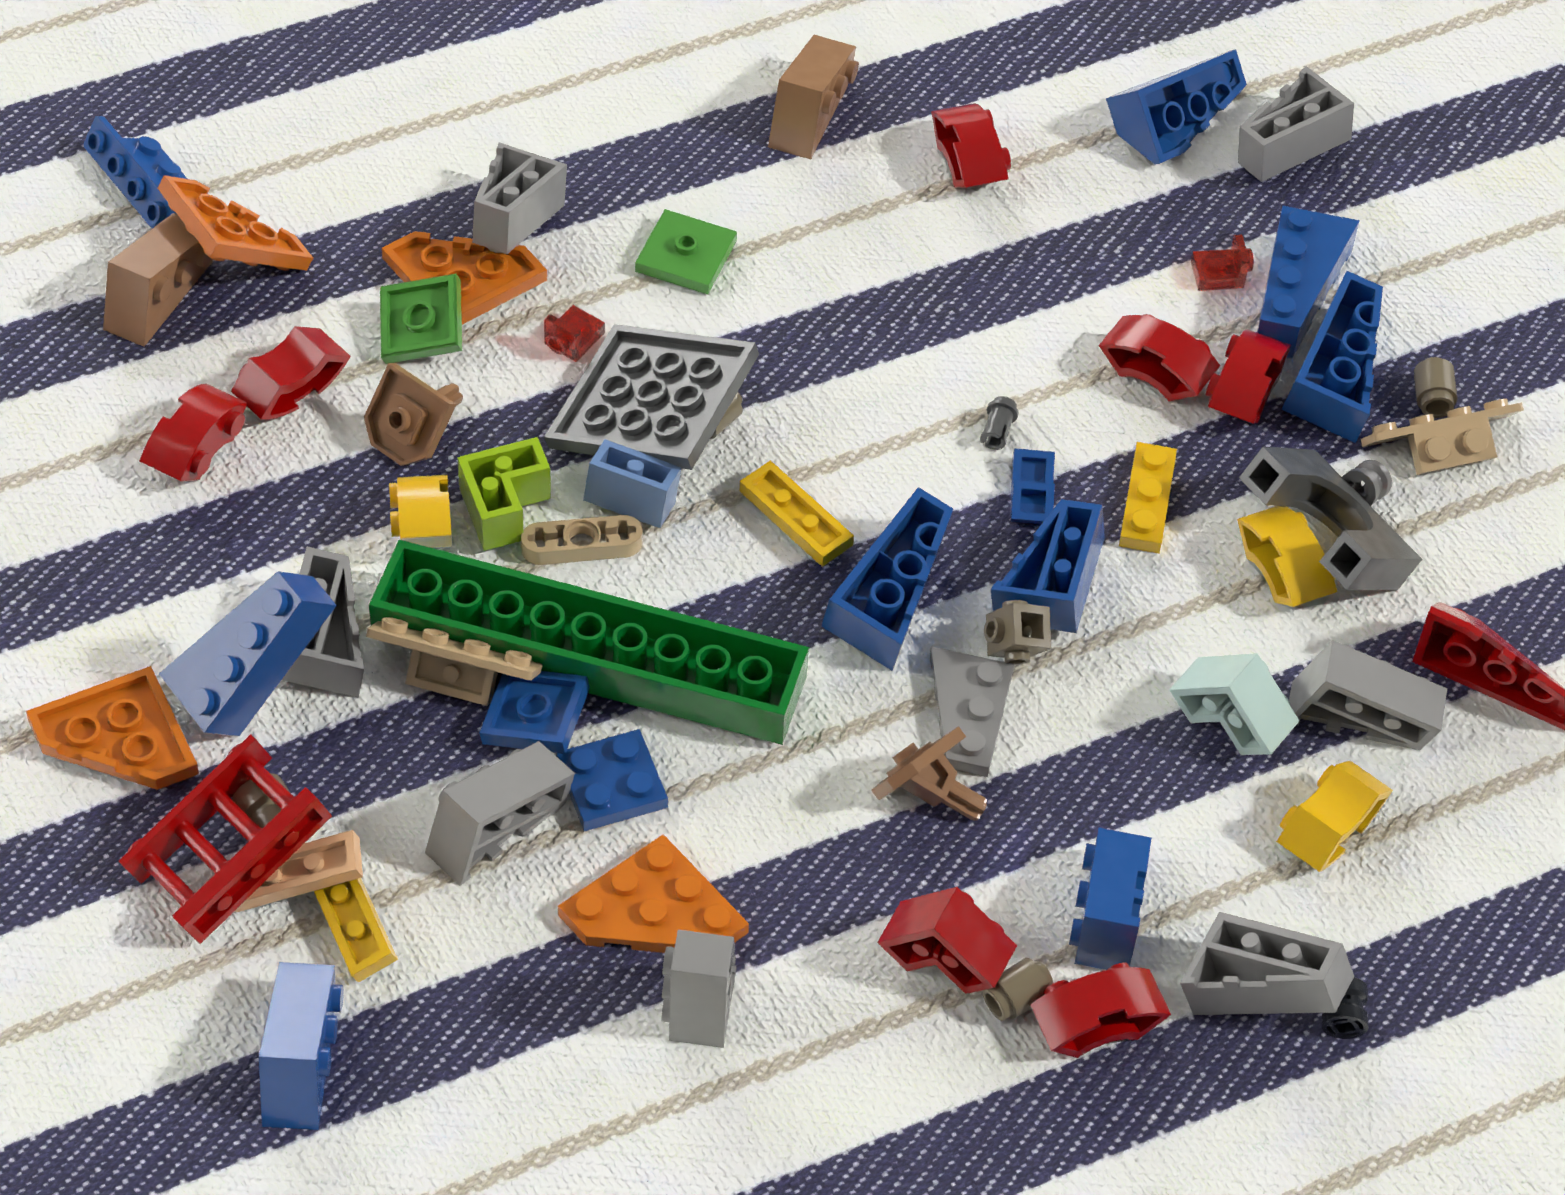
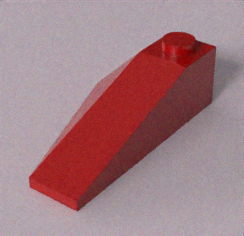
M1442 602L1431 606L1414 654L1413 663L1565 730V688L1478 618Z

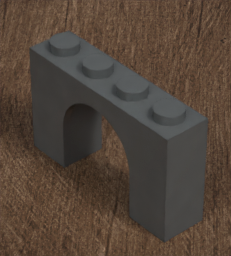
M1263 446L1239 477L1265 506H1288L1302 510L1322 522L1338 537L1319 562L1346 590H1398L1423 560L1316 450Z

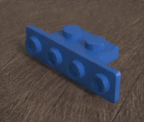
M95 116L86 136L84 148L147 224L154 228L171 214L176 213L170 209L167 200L157 189L163 176L188 178L154 138L147 136L122 138L104 116Z

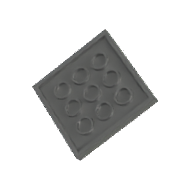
M614 324L545 434L544 438L549 449L595 455L604 439L676 465L681 467V469L692 470L758 358L759 352L756 343Z

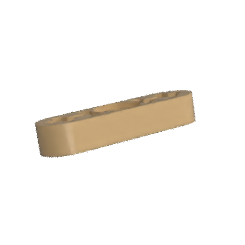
M628 515L537 522L528 525L524 529V533L521 534V551L523 557L535 565L626 558L640 551L643 529L641 523L636 518ZM627 533L629 539L621 540L619 534ZM578 534H587L593 538V542L586 546H577L571 542V538ZM601 534H605L606 542L601 543ZM563 537V546H559L558 538ZM543 540L545 546L537 547L535 541Z

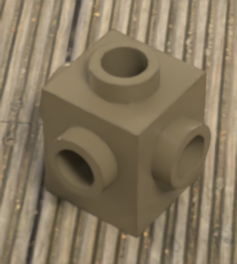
M1011 600L1003 602L1002 608L986 614L984 637L987 641V656L1004 658L1005 663L1020 665L1029 663L1030 657L1052 649L1050 607L1030 605L1022 600Z

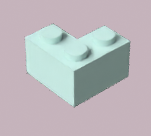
M1258 653L1198 657L1169 689L1190 723L1220 722L1241 755L1272 754L1299 722L1298 717L1290 706L1288 698L1281 692L1271 676L1268 666Z

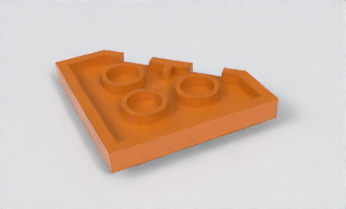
M163 176L157 189L167 200L170 209L176 212L184 222L187 231L198 240L208 257L216 261H225L226 259L242 261L250 266H257L258 264L270 265L285 271L290 268L307 271L313 257L296 235L283 228H280L277 233L270 226L257 222L260 215L232 200L227 206L219 198L209 195L210 188L196 180Z
M414 231L382 247V259L403 282L457 274L461 280L462 325L547 281V269L524 245H517L508 254L495 253L487 247L472 243L473 239L454 236L453 241L431 239V233Z
M151 666L26 711L31 729L42 753L156 790L199 774L198 764Z
M664 834L558 905V916L586 946L604 947L605 943L631 945V950L665 953L666 946L675 947L678 929L734 937V942L749 933V923Z

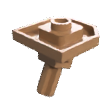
M388 363L364 415L371 446L401 466L432 458L455 407L463 400V395L459 392V386L451 383L435 390L398 364Z
M959 726L934 743L929 741L918 749L913 742L892 757L897 765L886 773L888 777L871 789L876 798L881 800L898 787H901L933 807L942 802L973 821L980 818L987 806L985 797L955 780L958 773L944 755V753L966 737Z

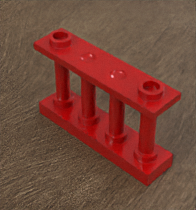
M251 734L242 743L234 746L227 757L143 838L135 841L128 849V852L118 861L140 884L150 875L160 883L181 905L172 917L199 944L215 931L332 817L318 798L306 787L297 796H293L264 768L272 757ZM248 780H252L281 809L263 828H260L231 799L237 789ZM217 811L248 841L230 860H227L198 831ZM184 843L215 873L195 893L165 863Z

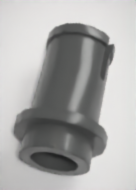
M998 396L987 406L986 410L989 416L980 437L981 443H985L987 448L994 450L1005 447L1011 423L1015 422L1019 415L1017 404L1009 397Z

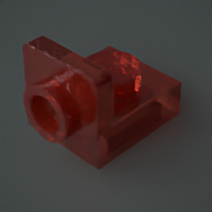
M1242 234L1234 235L1231 249L1193 251L1191 265L1198 291L1244 288L1247 272H1252L1254 259L1251 248H1246Z
M572 305L560 318L549 314L544 319V344L553 352L560 355L563 354L575 362L605 334V322L575 305Z

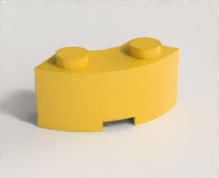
M448 475L397 478V483H389L390 507L398 508V511L390 512L392 537H400V540L430 548L452 547Z
M1275 506L1237 519L1246 558L1255 563L1264 575L1275 603L1295 607L1338 592L1335 578L1319 562L1325 554L1301 512H1295L1287 506Z
M1352 761L1339 763L1335 766L1330 765L1317 782L1319 788L1298 807L1296 805L1292 806L1280 823V827L1284 830L1276 842L1318 872L1328 868L1345 853L1346 849L1341 847L1340 844L1355 830L1362 834L1393 791Z

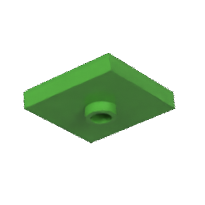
M664 209L635 262V272L709 294L737 242V231Z
M457 274L380 287L381 359L385 364L462 351L461 280Z

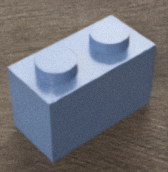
M604 439L589 463L583 501L622 515L632 516L640 522L661 528L676 502L681 467Z

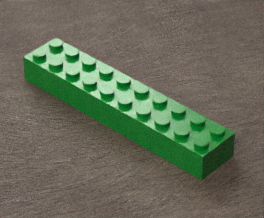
M400 539L369 603L371 625L382 621L383 618H396L407 622V628L421 632L427 628L441 630L449 634L448 639L462 643L468 639L483 641L490 645V650L506 654V651L509 650L524 652L532 656L531 661L542 664L541 671L587 676L590 686L589 694L783 745L807 678L809 647Z

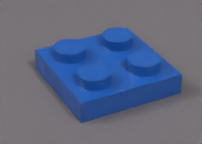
M541 671L534 679L525 680L502 674L479 732L482 744L524 749L540 741L551 752L566 754L590 688L587 676Z
M640 729L569 748L566 754L556 753V757L575 773L569 795L584 832L668 808L667 794Z

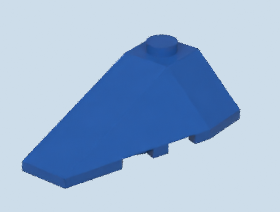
M1234 49L1107 97L1106 101L1117 135L1156 165L1185 153L1192 146L1190 142L1196 135L1204 132L1210 126L1209 121L1218 111L1224 110L1244 89L1247 83L1237 51Z

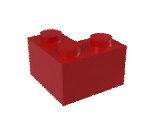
M958 887L900 901L877 942L907 972L936 965L965 994L995 988L1017 947L1004 933L1002 926L991 920L974 904L973 898Z

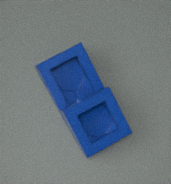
M1014 448L1011 477V522L1042 524L1052 512L1055 484H1053L1055 452Z

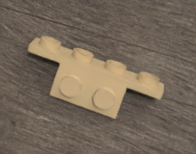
M1505 398L1483 404V411L1472 413L1470 406L1447 411V418L1434 421L1433 414L1409 419L1410 426L1397 428L1396 422L1371 427L1373 434L1361 439L1362 447L1408 438L1417 475L1492 460L1498 456L1489 421L1509 417L1524 411L1523 404L1521 402L1509 405L1508 399Z
M383 618L382 621H378L367 628L366 637L412 649L405 684L488 706L493 699L498 672L525 680H532L541 673L542 664L531 661L532 656L527 653L509 650L506 651V654L490 650V645L483 641L468 639L462 643L448 639L449 634L441 630L430 628L424 629L423 632L407 628V622L396 618Z

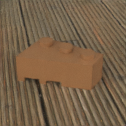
M815 34L811 37L779 79L769 137V148L812 159L840 100L844 96L848 84L855 81L859 62L854 61L856 46Z
M176 213L171 214L108 261L103 330L145 347L205 270L212 264L214 259L204 253V248L194 235L187 231L186 225Z

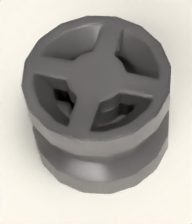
M1365 460L1356 466L1355 469H1351L1342 476L1370 506L1387 495L1392 487L1390 472L1382 463L1376 460Z

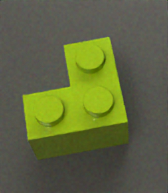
M538 437L457 457L459 489L483 551L520 542L521 534L524 533L522 506L551 499L550 466Z

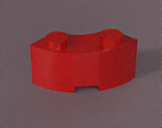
M973 103L931 111L937 149L943 153L947 160L954 187L967 188L1009 179L1007 170L1011 169L1010 153L1006 147H1001L989 109L984 110L979 104Z
M1150 314L1122 316L1099 344L1100 349L1120 377H1134L1146 381L1159 390L1168 401L1198 396L1211 379L1213 373L1221 366L1211 354L1209 346L1204 341L1195 339L1177 326L1157 319Z
M294 326L285 340L273 350L262 356L250 357L247 363L240 369L238 379L231 392L238 399L247 402L246 406L261 420L282 417L298 410L299 405L296 403L313 390L318 394L323 392L339 375L351 355L322 329Z
M1245 329L1240 336L1233 334L1226 349L1225 357H1228L1223 370L1220 375L1213 373L1207 386L1205 396L1211 397L1208 407L1250 423L1259 422L1267 400L1279 381L1292 345Z
M207 383L189 389L178 398V402L182 403V405L170 419L164 416L160 419L146 443L139 462L179 481L200 480L202 475L208 470L214 454L224 444L234 441L235 436L243 428L245 422L243 413L247 402Z
M1118 963L1107 970L1092 973L1070 982L1066 980L1057 981L1044 990V996L1030 1004L1050 1050L1075 1058H1079L1090 1050L1109 1042L1124 1039L1138 1040L1171 1016L1150 969L1130 967L1128 963Z

